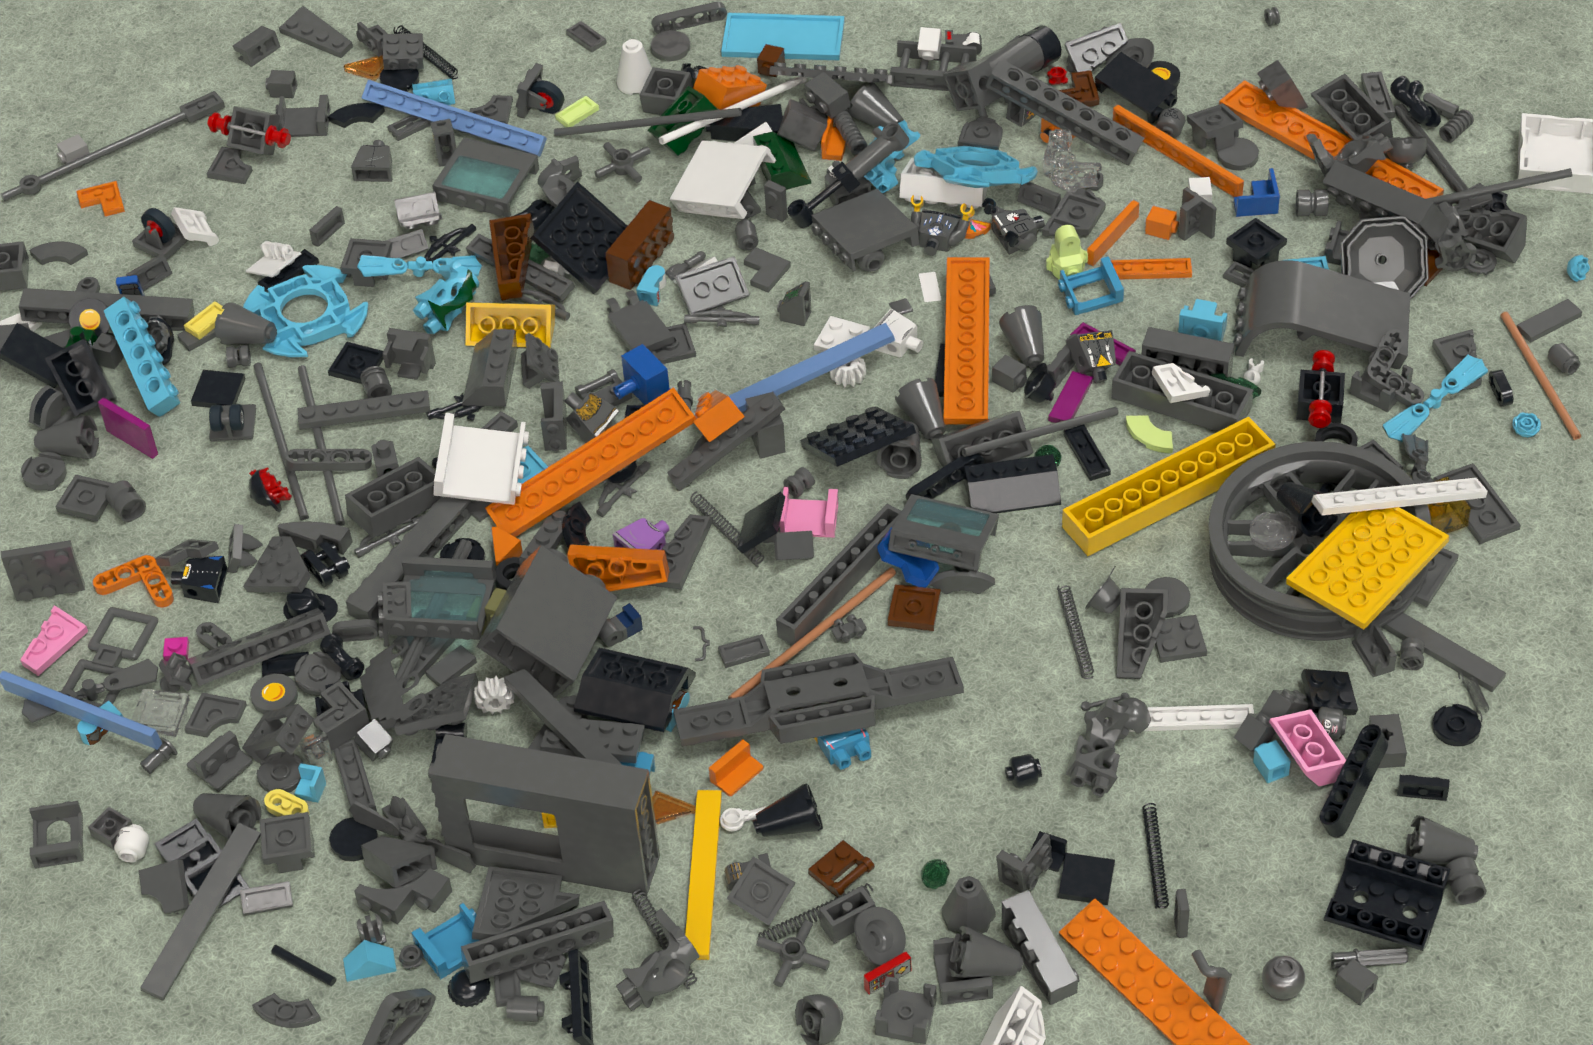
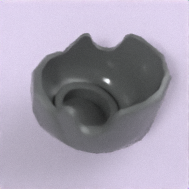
M1130 697L1116 703L1119 706H1133L1132 713L1124 725L1126 729L1141 733L1148 728L1151 717L1148 707L1143 701Z

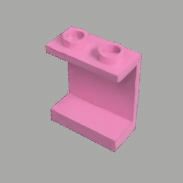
M784 487L783 495L785 496V502L779 524L780 533L812 531L813 537L835 538L839 504L838 489H829L828 500L823 501L789 499V489Z

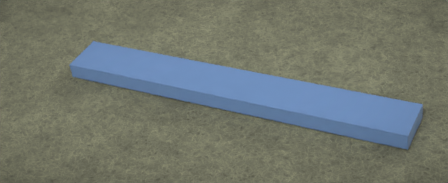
M883 323L733 393L729 397L741 412L746 411V398L772 391L778 396L895 341L894 335L888 325Z
M6 671L0 673V682L5 691L158 750L162 745L156 729Z

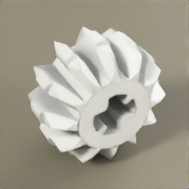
M860 357L830 371L831 380H834L836 385L843 383L844 388L847 384L854 387L855 382L861 383L866 375L865 362Z
M497 676L492 679L486 677L485 681H478V686L474 688L475 704L477 708L482 709L483 713L488 711L492 715L497 711L502 713L503 709H510V705L514 703V692L504 683V677L500 679Z

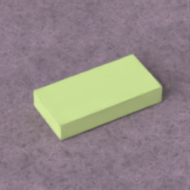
M585 96L555 114V118L565 127H572L597 112L599 105Z

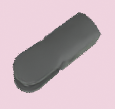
M1426 93L1423 96L1424 102L1430 103L1439 115L1451 119L1459 112L1458 105L1441 99L1433 93Z

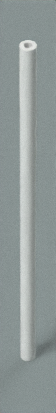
M798 76L725 109L741 108L743 110L805 83L807 78ZM723 118L695 121L659 137V142L663 145Z

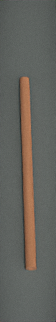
M1503 312L1500 315L1501 319L1573 440L1580 439L1581 434L1511 316L1508 312Z

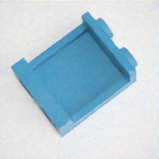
M464 903L459 905L460 913L426 934L421 928L411 932L414 945L423 951L424 959L440 980L463 966L461 946L479 941L472 939V931L477 914L472 908L468 909Z

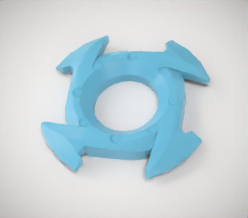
M959 146L938 148L935 154L922 150L914 156L916 166L934 168L943 177L945 182L965 187L985 188L1014 183L1023 185L1037 176L1036 167L1020 169L1019 161L1007 155V152L981 147Z
M305 265L303 266L305 275L296 276L268 288V293L265 292L264 287L257 285L249 294L243 307L257 315H261V317L273 322L276 326V338L273 343L266 344L262 348L263 350L285 357H308L307 351L300 346L314 344L342 333H346L347 338L353 337L362 327L367 317L368 302H363L350 311L347 296L338 284L344 282L347 274H341V270L335 267ZM302 295H316L328 303L324 314L310 322L296 323L287 320L282 315L285 304L291 299Z

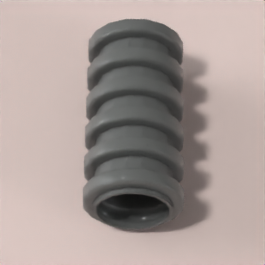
M1465 109L1460 110L1440 128V137L1448 143L1458 138L1459 135L1473 124L1474 117L1471 112Z

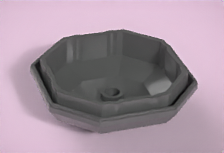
M1405 216L1360 219L1340 242L1341 274L1410 293V299L1428 280L1427 236ZM1380 256L1385 257L1384 263L1380 264L1378 262Z

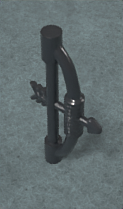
M470 224L468 227L455 229L442 235L439 239H437V236H430V241L435 242L431 244L424 258L426 261H432L433 263L434 260L441 258L447 252L455 256V252L461 251L455 245L477 230L476 226ZM457 234H460V235H459L456 239H454L450 244H448V245L446 244V243L450 240L451 237H453V236H455V235H457ZM442 246L445 247V248L442 249L439 253H437L433 258H430V256L432 255V253H433L434 251L436 252V251H437L438 249H440Z
M462 393L460 396H454L457 401L456 403L440 409L435 408L430 410L431 412H426L429 420L434 418L445 419V414L442 413L463 406V408L451 414H454V418L467 416V419L473 421L475 414L472 413L478 412L484 406L463 405L464 395Z

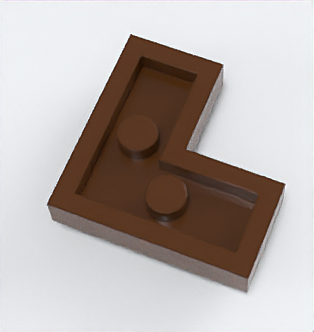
M1091 70L1071 73V81L1074 88L1059 90L1088 107L1099 105L1100 99Z

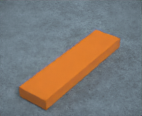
M1131 201L1087 248V264L1094 266L1139 217V202Z
M1191 258L1111 260L1120 280L1192 278Z

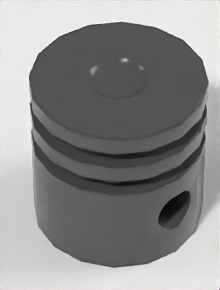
M368 367L361 373L360 379L367 398L389 396L392 394L390 382L382 367Z

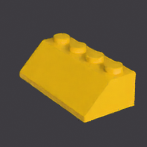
M467 302L465 345L475 346L494 329L515 330L517 347H526L525 335L530 333L551 348L555 326V305Z

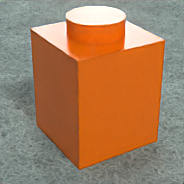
M1153 206L1146 218L1145 234L1169 240L1172 233L1176 234L1179 227V221H1176L1177 212Z

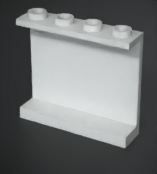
M701 141L670 197V201L680 212L744 219L747 211L741 205V199L762 162L775 163L776 159L770 149L763 145L753 146L731 142Z
M445 413L434 479V496L515 505L516 496H520L522 483H518V479H523L524 466L521 465V462L526 460L527 449L523 448V445H528L529 432L525 431L526 422H521L520 433L455 426L454 414Z

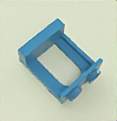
M1109 256L1101 258L1100 267L1067 277L1064 270L1060 271L1059 289L1065 293L1066 305L1068 309L1072 308L1075 315L1123 302L1124 288ZM1104 279L1110 291L1109 295L1086 302L1077 301L1073 292L1074 288Z

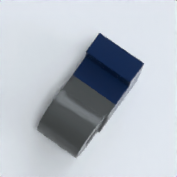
M630 603L622 607L623 611L611 619H606L598 636L607 646L611 647L643 630L641 615Z

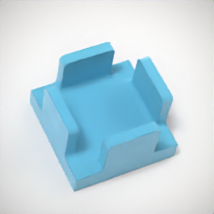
M1196 299L1193 310H1189V306L1186 305L1184 309H1181L1178 333L1223 341L1228 313L1217 316L1215 315L1216 302Z

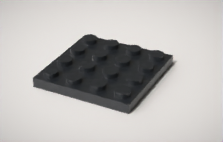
M577 181L530 239L590 292L595 294L608 278L606 252L628 225Z
M870 407L865 410V413L847 417L844 422L830 424L825 430L820 432H811L800 441L803 449L838 467L916 433L913 424L879 407Z

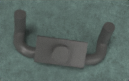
M1195 950L1192 953V957L1200 972L1207 977L1203 994L1212 1005L1211 1008L1219 1014L1226 1000L1232 974L1223 967H1214L1212 965L1209 967L1201 950Z

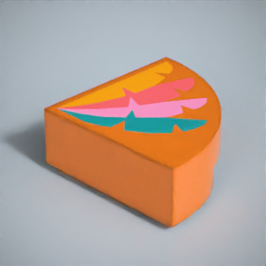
M971 219L965 238L974 239L975 236L983 233L984 235L987 234L991 229V223Z

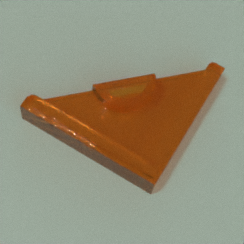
M383 55L345 64L344 71L376 81L384 69Z
M655 791L652 796L657 824L674 820L680 815L687 813L695 814L696 812L695 805L662 792Z

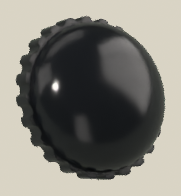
M465 969L460 970L449 981V998L456 1005H460V1007L477 1006L484 999H487V995H489L491 990L489 978L470 984Z

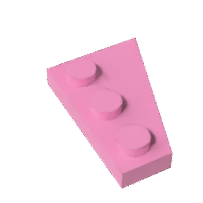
M54 605L51 610V616L48 621H44L38 637L32 640L20 659L22 666L39 676L88 632L87 626Z

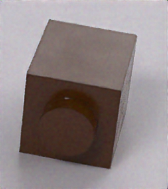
M765 44L757 58L758 74L777 78L778 75L770 74V66H774V62L785 63L784 48Z

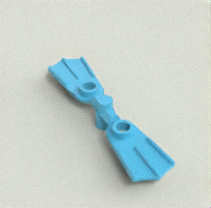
M361 255L357 268L364 277L403 274L407 271V268L413 270L415 276L422 277L425 271L429 269L439 273L438 269L441 266L439 264L450 265L451 262L457 260L460 265L468 268L478 277L482 264L478 262L475 255L439 258L434 260L433 263L432 261H426L421 256L417 257L416 261H408L406 263L400 258Z
M1468 354L1443 379L1442 387L1440 389H1433L1430 397L1423 404L1412 405L1384 423L1383 428L1388 437L1403 442L1401 438L1402 433L1404 435H1411L1428 418L1429 408H1439L1442 398L1448 393H1458L1488 373V369L1485 367L1482 359ZM1454 382L1455 385H1449L1448 383ZM1421 409L1423 412L1418 413L1415 410Z

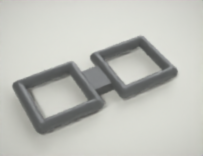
M110 607L88 644V649L97 652L92 661L85 659L78 661L62 690H73L85 669L110 675L124 669L118 667L122 658L137 660L157 626L158 618ZM114 617L146 624L132 650L100 643ZM120 690L115 692L109 691L102 704L81 699V701L96 707L102 706L107 701L113 704Z

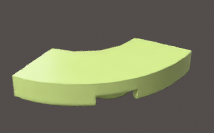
M1148 415L1126 416L1127 429L1135 440L1145 444L1148 449L1162 453H1173L1171 431H1163L1155 427L1150 422Z

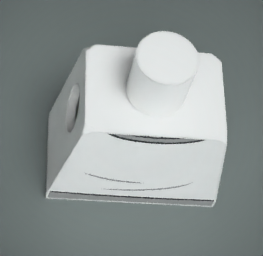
M890 309L875 327L886 323L893 333L895 341L876 349V351L897 357H902L908 349L917 353L920 352L923 347V341L917 338L916 324L895 310Z

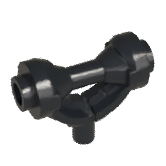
M338 634L326 635L320 644L321 651L329 654L341 668V674L347 680L359 678L363 673L364 663L358 657L352 658L343 649L344 641Z

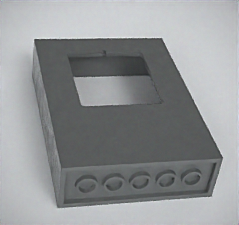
M445 734L443 742L437 746L436 760L430 764L428 770V777L432 781L431 790L435 795V807L438 808V821L441 822L442 826L441 835L444 836L445 840L444 845H450L470 853L472 861L479 866L562 875V881L632 894L635 890L641 889L635 894L645 892V896L648 895L660 858L648 769ZM466 799L552 814L555 816L558 836L469 820Z

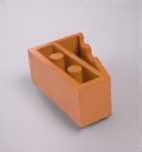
M714 390L712 393H704L698 399L699 402L695 411L696 419L693 420V423L706 439L711 442L745 416L729 396Z

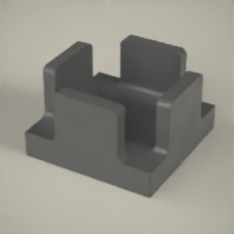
M1223 103L1187 115V123L1192 126L1193 141L1201 149L1206 148V139L1213 137L1216 150L1233 146L1235 144V137H1239V129L1243 128V120Z
M350 238L340 267L341 274H347L346 277L350 278L352 275L354 286L374 287V276L364 277L357 268L361 255L390 258L391 241ZM389 275L378 277H382L383 280H387Z
M389 328L387 332L388 343L383 352L385 368H390L392 363L401 364L397 373L398 377L414 380L419 378L421 371L427 374L429 369H434L436 361L431 334Z
M309 812L260 819L261 849L264 865L276 863L279 873L304 869L302 859L315 857L314 838Z

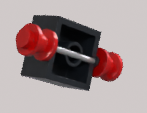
M1319 350L1313 354L1312 361L1314 364L1312 365V370H1300L1296 420L1309 421L1313 427L1324 428L1330 423H1341L1345 373L1334 372L1335 356L1332 352Z

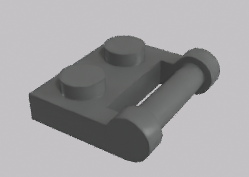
M614 369L607 371L606 375L590 383L580 384L575 387L576 394L583 400L587 393L611 382V385L594 394L614 407L632 399V393L624 396L622 399L616 397L613 387L623 382Z

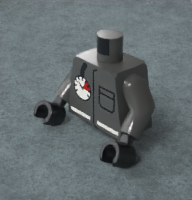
M988 197L982 203L985 214L992 215V231L1009 255L1020 249L1027 251L1037 241V229L1045 226L1041 215L1031 218L1025 209L1004 210L996 206V202Z

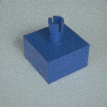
M643 344L621 355L624 382L613 387V391L618 399L633 393L646 405L670 390L668 369Z

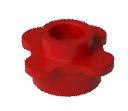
M1053 67L1047 72V76L1050 78L1049 84L1068 83L1067 71L1062 67Z

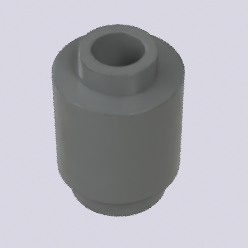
M747 219L739 221L735 228L739 248L742 250L754 249L759 243L755 225Z
M1564 343L1554 344L1549 349L1548 360L1562 373L1571 375L1580 367L1579 357Z
M515 995L514 998H508L507 1018L513 1019V1021L539 1022V1018L544 1017L545 1003L540 1001L539 996Z

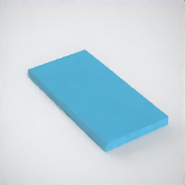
M728 13L721 56L758 58L765 44L784 48L785 59L840 60L845 18L844 16Z

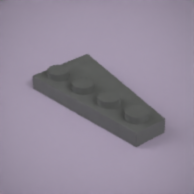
M304 6L298 9L279 27L281 34L339 58H342L353 48L352 41Z

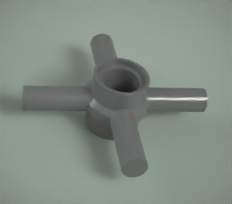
M609 142L603 145V148L613 159L610 164L594 171L597 178L615 171L618 175L629 174L636 183L642 180V176L632 166L634 161L651 153L648 146L631 153L624 148L616 150Z
M804 920L796 937H789L782 944L761 936L758 938L756 944L758 947L780 954V959L783 962L773 981L774 985L782 987L790 970L798 969L804 963L826 971L828 970L830 961L807 953L804 942L813 926L812 922ZM797 952V954L791 955L789 953Z

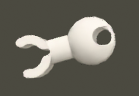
M1252 358L1249 360L1248 371L1243 376L1246 385H1258L1261 380L1260 373L1264 368L1263 360L1256 366H1254Z

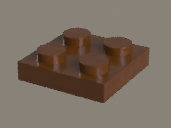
M895 584L888 615V626L934 631L941 589Z

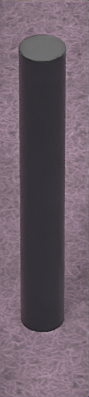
M274 945L271 950L273 955L331 987L337 980L336 977L278 945Z

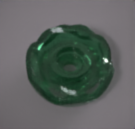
M1043 445L1036 450L1034 457L1053 454L1057 467L1061 463L1062 455L1055 446Z
M932 859L924 864L921 870V880L927 888L937 889L946 884L950 874L947 863L940 859Z

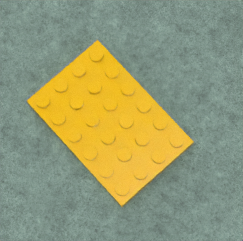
M1400 507L1351 512L1286 578V584L1364 630L1449 542V535Z

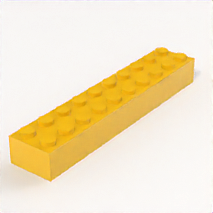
M1247 417L1062 509V528L1083 552L1090 556L1218 491L1225 480L1237 468L1253 457L1274 449L1276 444L1250 417Z

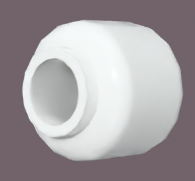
M136 824L123 827L118 832L114 850L121 860L130 863L136 862L146 854L149 835L141 826Z

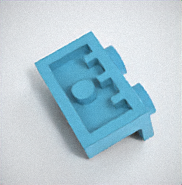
M452 79L412 85L413 94L446 105L455 104Z

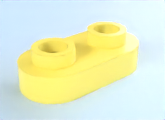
M281 789L268 792L264 798L267 811L277 817L297 812H309L308 805L304 800Z

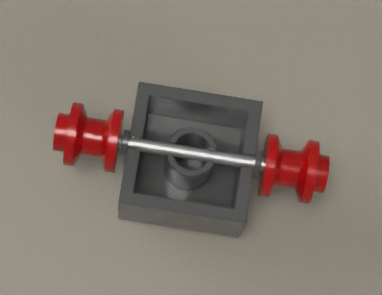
M234 106L232 116L226 115L222 118L220 113L215 112L208 118L207 125L211 132L216 133L218 130H221L223 135H229L228 147L262 155H273L276 143L279 148L283 149L291 141L288 129L282 128L278 131L281 116L278 114L248 107Z

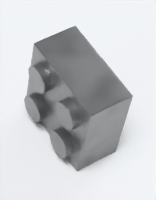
M108 807L88 828L92 837L114 850L119 830L132 825V821L111 807Z

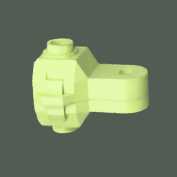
M1064 225L1056 230L1055 244H1052L1049 258L1046 259V269L1051 271L1060 280L1061 270H1064L1066 277L1084 272L1085 263L1088 262V253L1081 248L1080 239L1072 225Z

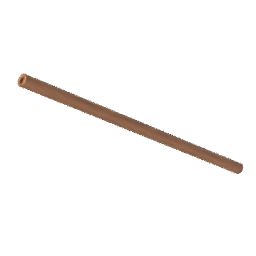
M890 567L762 670L780 667L834 625L835 620L844 617L894 577L896 571ZM762 670L729 695L728 699L745 696L760 684Z

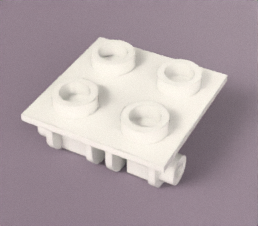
M265 241L261 244V250L265 256L249 267L246 273L268 277L277 276L281 269L292 264L301 253L293 251L289 244Z

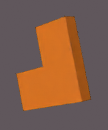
M117 181L76 191L81 209L102 204L105 217L125 212Z

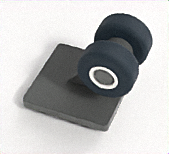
M212 405L209 410L210 441L253 439L256 405Z

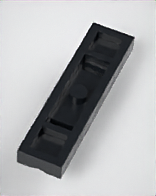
M578 949L568 951L569 971L559 975L560 985L565 990H570L572 1014L562 1018V1028L568 1034L573 1033V1039L580 1045H594L589 960Z

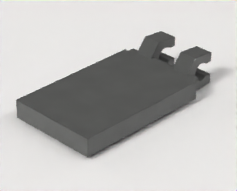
M634 290L625 293L629 299L627 300L628 306L621 309L614 297L606 300L609 306L607 308L609 323L629 350L643 344L651 352L674 343V337L647 301H639Z

